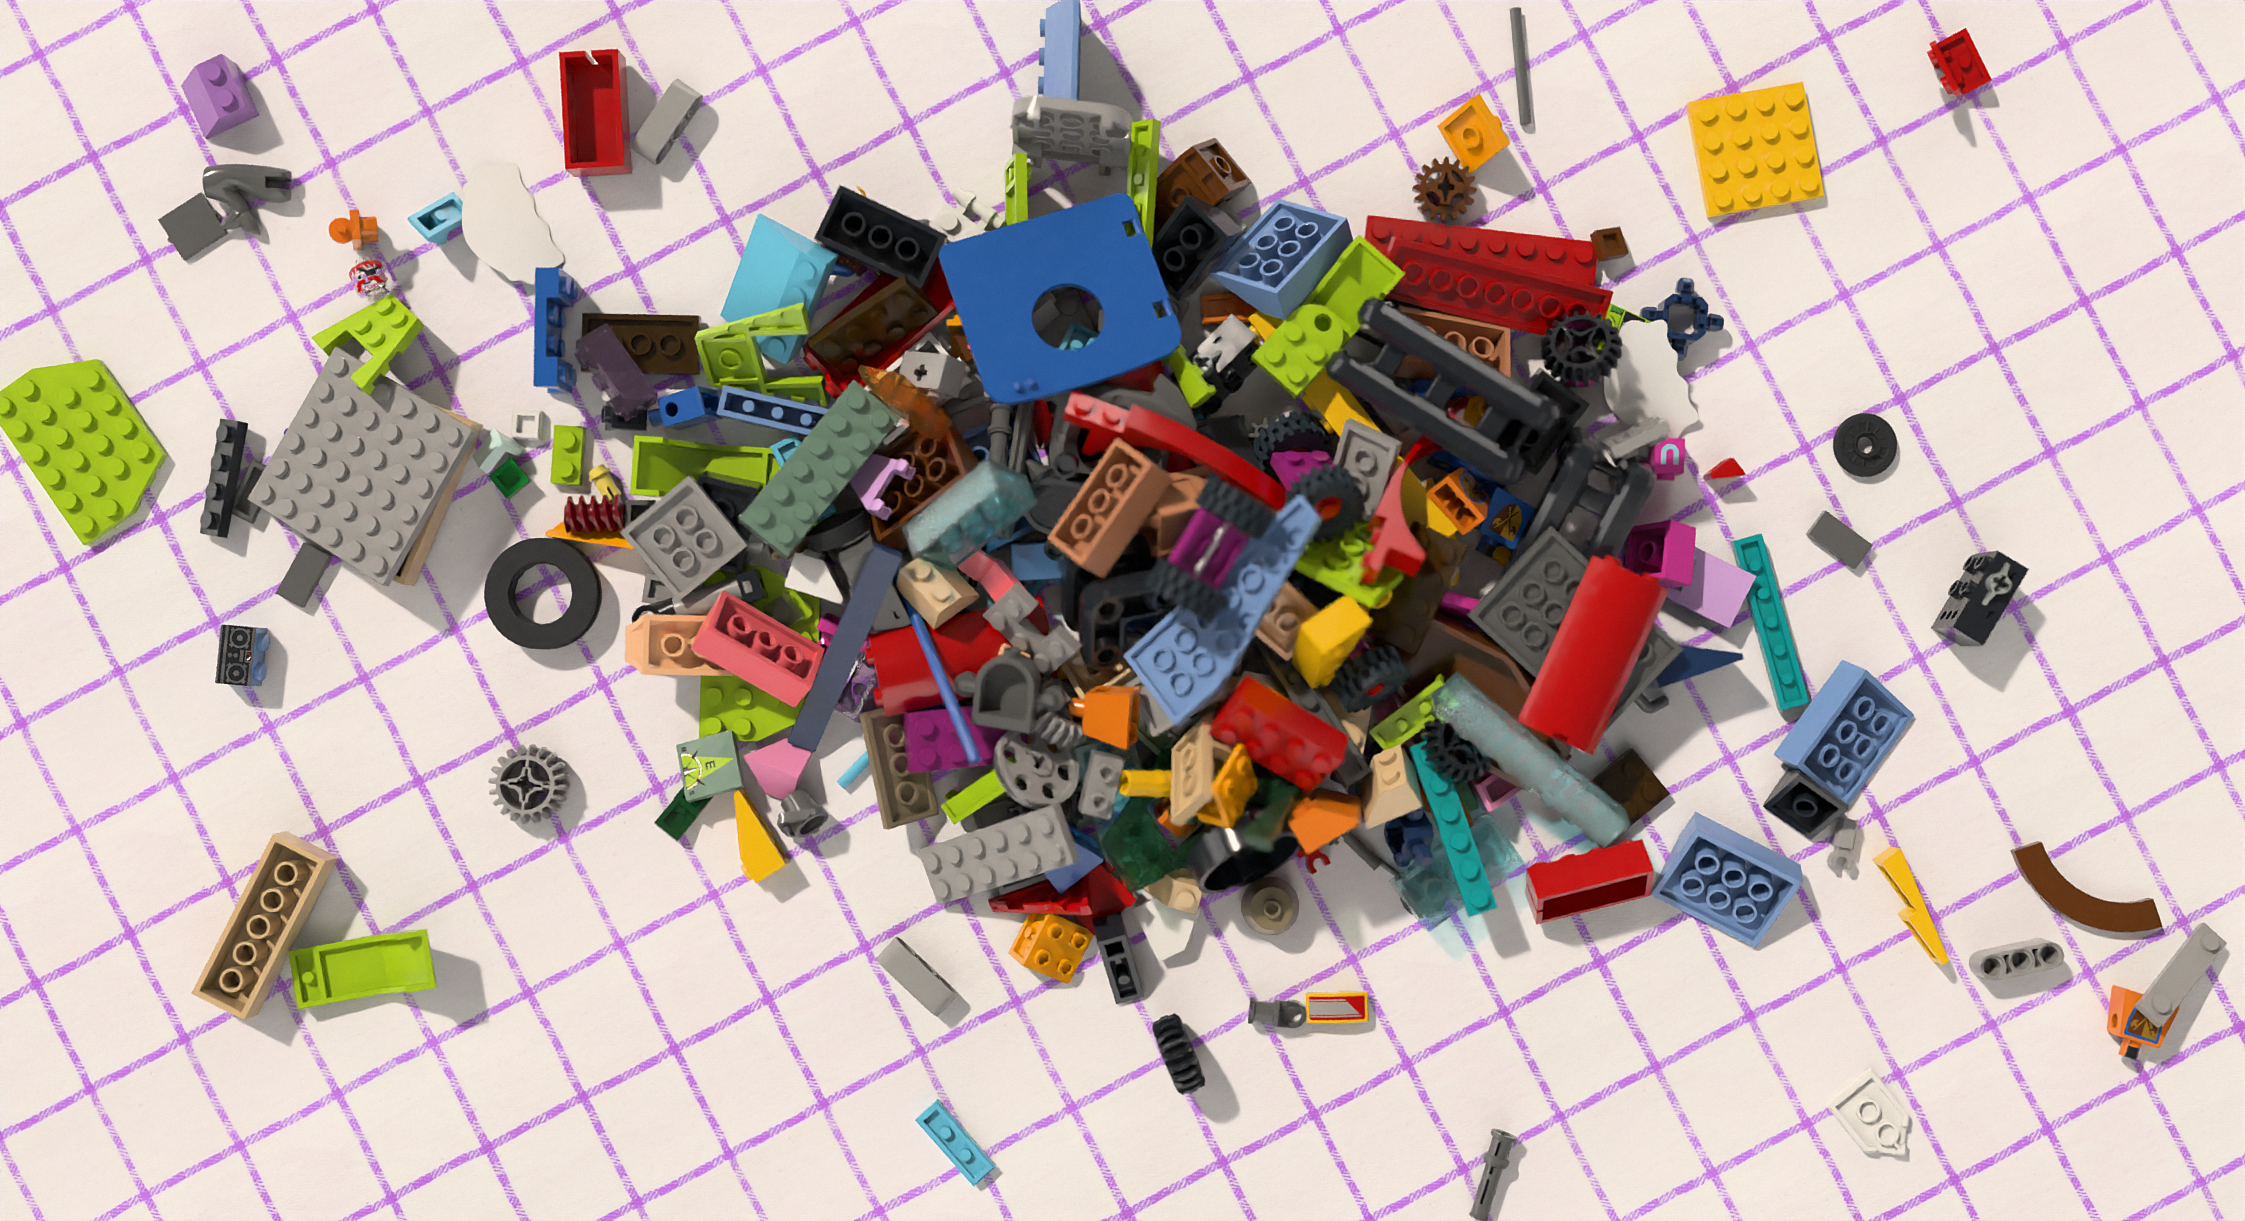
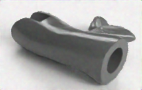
M222 164L206 167L202 180L206 197L225 203L232 209L219 227L231 230L242 226L248 232L260 235V229L253 213L250 211L249 204L238 192V189L265 202H288L291 200L292 192L286 189L269 188V181L290 182L292 181V172L281 168L250 164Z

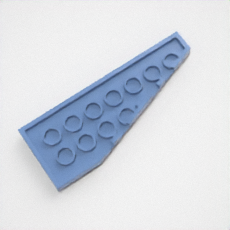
M1299 494L1276 515L1261 542L1252 537L1245 544L1219 590L1203 582V584L1227 597L1212 624L1177 606L1124 655V658L1174 725L1180 726L1224 687L1319 526L1322 517L1305 496Z

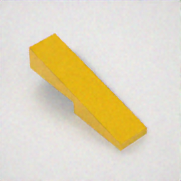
M1890 846L1872 861L1906 905V908L1898 913V916L1929 958L1935 963L1944 965L1949 962L1904 854L1900 848Z

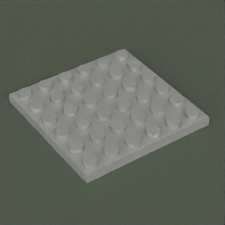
M335 346L250 493L248 500L378 583L389 586L478 432L389 377L381 376V374L373 382L375 389L367 396L349 377L365 363Z

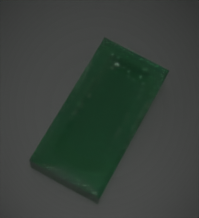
M1462 779L1455 782V787L1467 811L1472 812L1478 809V801L1469 783L1463 782Z

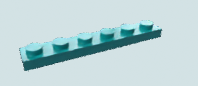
M1762 533L1731 541L1737 567L1756 576L1746 599L1777 709L1782 711L1809 703L1808 695Z
M1427 741L1409 746L1412 760L1467 916L1472 917L1498 908L1451 776L1441 778V770L1432 771L1433 760L1429 762L1424 761L1429 752L1428 750H1422L1421 747L1427 744Z

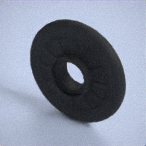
M1860 413L1847 418L1840 424L1834 435L1833 451L1836 460L1844 470L1856 476L1871 477L1882 473L1891 465L1897 452V438L1893 428L1886 420L1874 414ZM1867 437L1871 440L1872 449L1869 453H1863L1858 448L1860 438Z

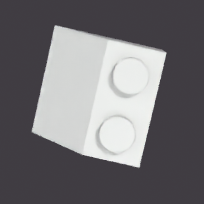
M804 549L803 554L795 552L784 586L847 605L849 596L833 565L824 561L826 556Z

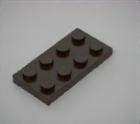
M903 275L809 337L808 341L814 351L845 376L939 315L937 306Z
M582 313L581 372L700 375V355L694 338L697 331H701V317L698 315Z
M1413 520L1409 531L1416 543L1426 554L1424 561L1414 577L1404 573L1402 581L1391 590L1392 597L1385 606L1370 608L1367 615L1372 621L1366 631L1416 655L1469 546Z

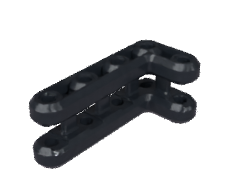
M1375 296L1365 299L1357 312L1358 323L1360 325L1365 324L1381 334L1380 338L1384 339L1386 343L1373 364L1359 361L1347 354L1348 350L1343 348L1334 351L1326 363L1327 376L1498 482L1511 486L1524 480L1532 466L1531 457L1521 453V447L1533 429L1537 430L1540 434L1556 429L1564 416L1563 406L1540 391L1531 390L1381 299ZM1406 355H1416L1432 365V369L1437 372L1435 379L1423 396L1413 394L1400 386L1399 381L1394 379V375ZM1459 386L1472 389L1485 397L1484 401L1489 403V407L1476 427H1467L1449 416L1450 412L1445 410L1446 405ZM1510 418L1518 419L1524 423L1512 445H1508L1503 440L1497 441Z
M1580 426L1573 427L1556 451V469L1497 582L1549 526L1561 535L1560 529L1569 512L1572 513L1575 506L1598 515V523L1589 540H1585L1582 547L1572 542H1567L1589 562L1592 556L1603 560L1606 555L1616 558L1655 485L1656 478L1647 458L1636 454L1626 460L1620 459L1617 466L1611 465L1600 459L1601 451L1594 434ZM1592 468L1609 475L1610 494L1588 485V476ZM1478 626V628H1479V630H1480V632H1481L1482 634H1484V635L1490 637L1484 630H1482V629Z
M1140 533L1133 535L1104 578L1082 567L1069 555L1066 554L1063 557L1061 612L1070 630L1079 633V642L1082 644L1079 651L1084 663L1091 669L1108 670L1119 664L1126 651L1128 621L1172 612L1178 606L1144 585L1158 561L1155 556H1151V547ZM1168 562V563H1170L1171 565L1175 566L1176 568H1178V569H1180L1181 571H1183V572H1185L1186 574H1188V572L1184 571L1183 569L1179 568L1178 566L1174 565L1173 563ZM1294 568L1287 578L1290 583L1294 581L1298 572Z

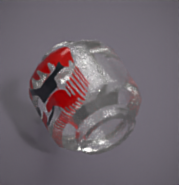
M372 256L357 259L355 261L356 265L349 271V277L358 297L367 299L368 302H374L388 296L394 283L386 263L379 259L373 260Z

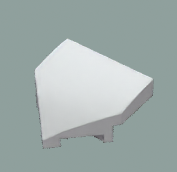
M1153 898L1132 909L1159 962L1187 948L1188 943L1193 938L1192 934L1202 906L1198 907L1196 914L1167 907L1157 898Z

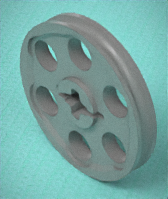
M1009 730L996 745L994 768L1000 784L1014 800L1029 808L1041 809L1056 803L1061 804L1073 794L1079 781V763L1073 748L1068 749L1064 746L1060 749L1057 746L1058 753L1055 754L1047 748L1048 740L1044 737L1040 739V734L1036 731L1027 733L1032 740L1031 745H1027L1021 740L1019 731ZM1005 750L1011 751L1015 755L1016 763H1011L1005 758ZM1035 762L1040 765L1038 769L1034 767ZM1058 768H1063L1067 771L1069 775L1068 781L1060 778L1057 771ZM1015 778L1023 779L1026 782L1027 790L1019 789L1015 783ZM1042 786L1049 787L1052 790L1053 799L1044 796Z

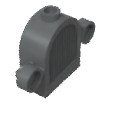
M1004 647L1003 653L984 664L978 675L971 671H965L954 680V689L960 696L969 697L974 694L972 724L1030 733L1036 728L1035 723L1038 719L1039 704L1048 711H1057L1065 705L1067 696L1061 687L1055 685L1041 692L1042 679L1038 667L1029 657L1021 654L1022 650L1016 647Z

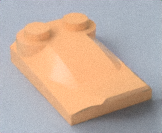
M1286 580L1255 634L1283 659L1288 661L1293 656L1300 626L1322 611Z
M643 614L637 621L626 626L625 662L634 666L642 675L733 676V673L691 650L698 630L707 616Z

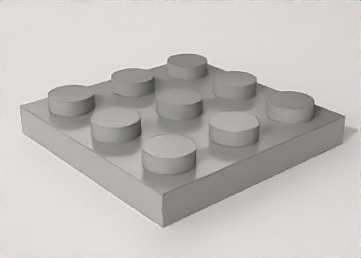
M689 475L620 532L678 601L749 545L692 475Z

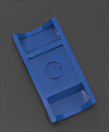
M535 268L533 386L547 388V393L572 394V386H576L577 374L572 364L561 359V357L565 356L566 350L565 341L561 339L562 328H565L566 314L562 307H573L574 299L578 297V285L572 276L560 268Z

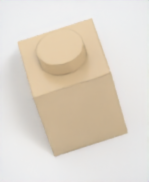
M1149 859L1141 887L1167 907L1196 914L1203 892L1199 890L1190 870Z

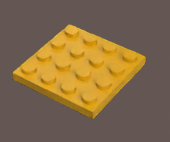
M1803 82L1691 101L1686 104L1707 218L1813 200L1824 196Z

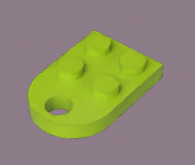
M1317 304L1301 306L1294 310L1252 355L1251 360L1292 397L1296 398L1323 369L1332 353L1339 350L1343 340L1341 322L1334 312L1324 306ZM1319 317L1326 318L1330 323V329L1327 331L1318 330L1314 323L1315 319Z

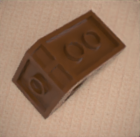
M1216 138L1193 145L1157 177L1153 239L1187 195H1191L1216 207L1221 202H1229L1252 183Z

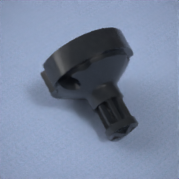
M1245 805L1242 815L1236 819L1231 829L1208 823L1186 857L1187 866L1199 890L1207 894L1226 892L1236 886L1243 887L1267 876L1292 859L1302 848V845L1288 824L1291 811L1285 807Z

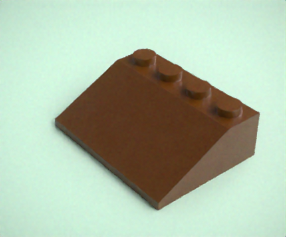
M940 406L878 454L895 460L904 459L909 463V467L916 469V472L911 480L894 474L879 500L885 503V507L892 509L887 520L881 519L869 511L868 514L878 542L901 552L989 487L980 463L943 407Z

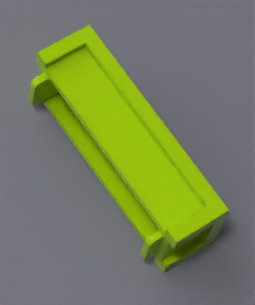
M1439 674L1435 682L1378 724H1372L1369 732L1383 750L1391 749L1404 743L1423 729L1425 722L1434 721L1435 718L1430 715L1432 712L1436 711L1443 714L1446 712L1447 706L1451 708L1457 704L1459 696L1456 692L1454 694L1444 683V677L1442 674Z
M1014 755L1007 759L1011 763H1016ZM995 768L959 792L952 789L945 795L947 801L941 805V808L954 825L1005 792L997 778ZM1015 778V783L1020 781L1021 778Z

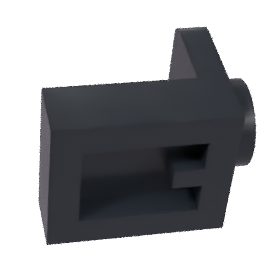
M608 400L601 410V421L605 423V430L647 431L648 401Z

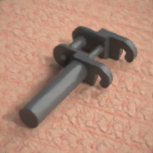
M1355 827L1329 842V846H1332L1334 843L1337 845L1339 843L1338 839L1342 836L1344 842L1373 870H1376L1382 863L1351 832Z

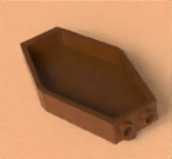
M1437 611L1416 655L1380 637L1372 644V651L1378 647L1393 646L1409 670V679H1406L1407 682L1399 686L1400 689L1397 691L1404 703L1435 682L1436 677L1442 674L1447 687L1453 694L1455 692L1458 694V704L1472 702L1470 707L1476 704L1486 706L1492 713V716L1486 719L1488 723L1495 719L1494 709L1483 701L1474 700H1484L1496 709L1497 718L1494 721L1496 724L1491 728L1492 732L1496 726L1508 729L1507 723L1500 722L1501 718L1507 717L1513 721L1515 730L1512 734L1500 732L1504 742L1500 743L1494 739V743L1501 747L1493 752L1498 759L1490 763L1492 768L1488 772L1530 792L1535 786L1542 787L1547 782L1546 777L1551 775L1550 772L1552 770L1547 769L1545 766L1546 763H1549L1547 759L1543 760L1539 766L1545 770L1544 774H1539L1534 770V763L1540 756L1544 754L1552 755L1554 757L1553 769L1556 766L1559 768L1563 767L1572 757L1570 754L1571 745L1517 722L1535 681L1530 673L1492 638ZM1479 706V714L1489 713L1485 707ZM1462 722L1467 729L1471 730L1467 724ZM1425 728L1421 729L1423 733L1428 732ZM1521 732L1526 734L1528 738L1526 742L1523 743L1520 739L1509 749L1505 748V745ZM1467 737L1458 739L1459 742L1454 744L1453 747L1462 745V741L1466 740ZM1531 741H1536L1533 746L1534 749L1538 746L1542 747L1532 757L1523 761L1518 759L1521 751Z

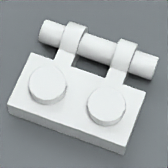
M956 187L951 196L960 202L955 209L948 203H945L929 227L948 236L947 241L951 243L985 233L990 224L996 229L1001 228L1005 220L997 215L998 211L991 206L987 208L976 200V195ZM969 209L981 217L977 224L964 216Z

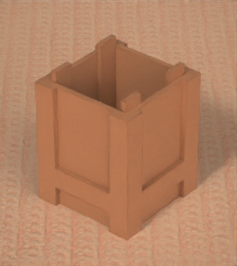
M1205 466L1169 474L1173 477L1172 481L1138 528L1140 534L1145 537L1151 547V556H1155L1157 561L1161 558L1169 562V557L1199 507H1201L1194 501L1210 475V471Z

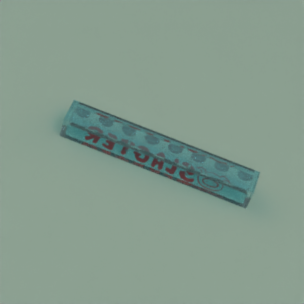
M1456 672L1432 694L1433 712L1442 722L1448 721L1452 724L1456 732L1463 739L1473 741L1484 756L1494 758L1505 773L1515 775L1526 790L1536 792L1547 807L1557 809L1563 819L1570 825L1575 824L1589 841H1596L1605 848L1631 826L1625 808L1520 722H1517L1514 717L1459 672Z

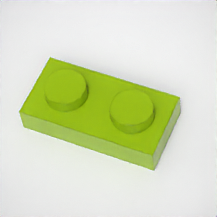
M554 425L550 483L582 486L586 438L585 427Z

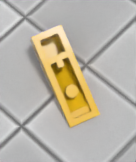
M742 788L734 792L739 853L743 863L741 869L748 880L753 879L755 883H758L790 861L747 792Z

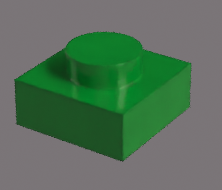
M509 458L488 475L506 499H511L532 482L514 458Z

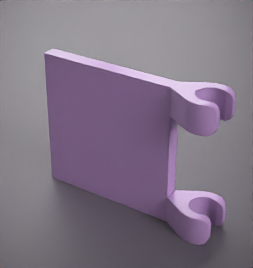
M1695 547L1693 561H1696L1693 567L1691 585L1683 586L1681 592L1675 588H1666L1669 591L1665 599L1730 629L1756 576Z

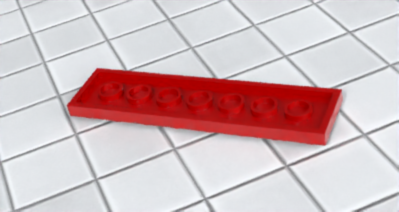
M1367 215L1364 239L1385 257L1391 237L1394 236L1592 286L1595 283L1597 255L1592 241Z
M1394 236L1391 237L1386 258L1405 274L1385 298L1545 336L1546 328H1552L1553 320L1562 322L1564 313L1570 318L1573 317L1575 310L1579 312V315H1584L1589 310L1592 317L1600 312L1603 320H1605L1614 293L1608 289Z

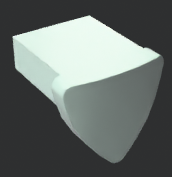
M494 428L475 452L473 458L478 468L489 474L505 452L520 456L524 448Z

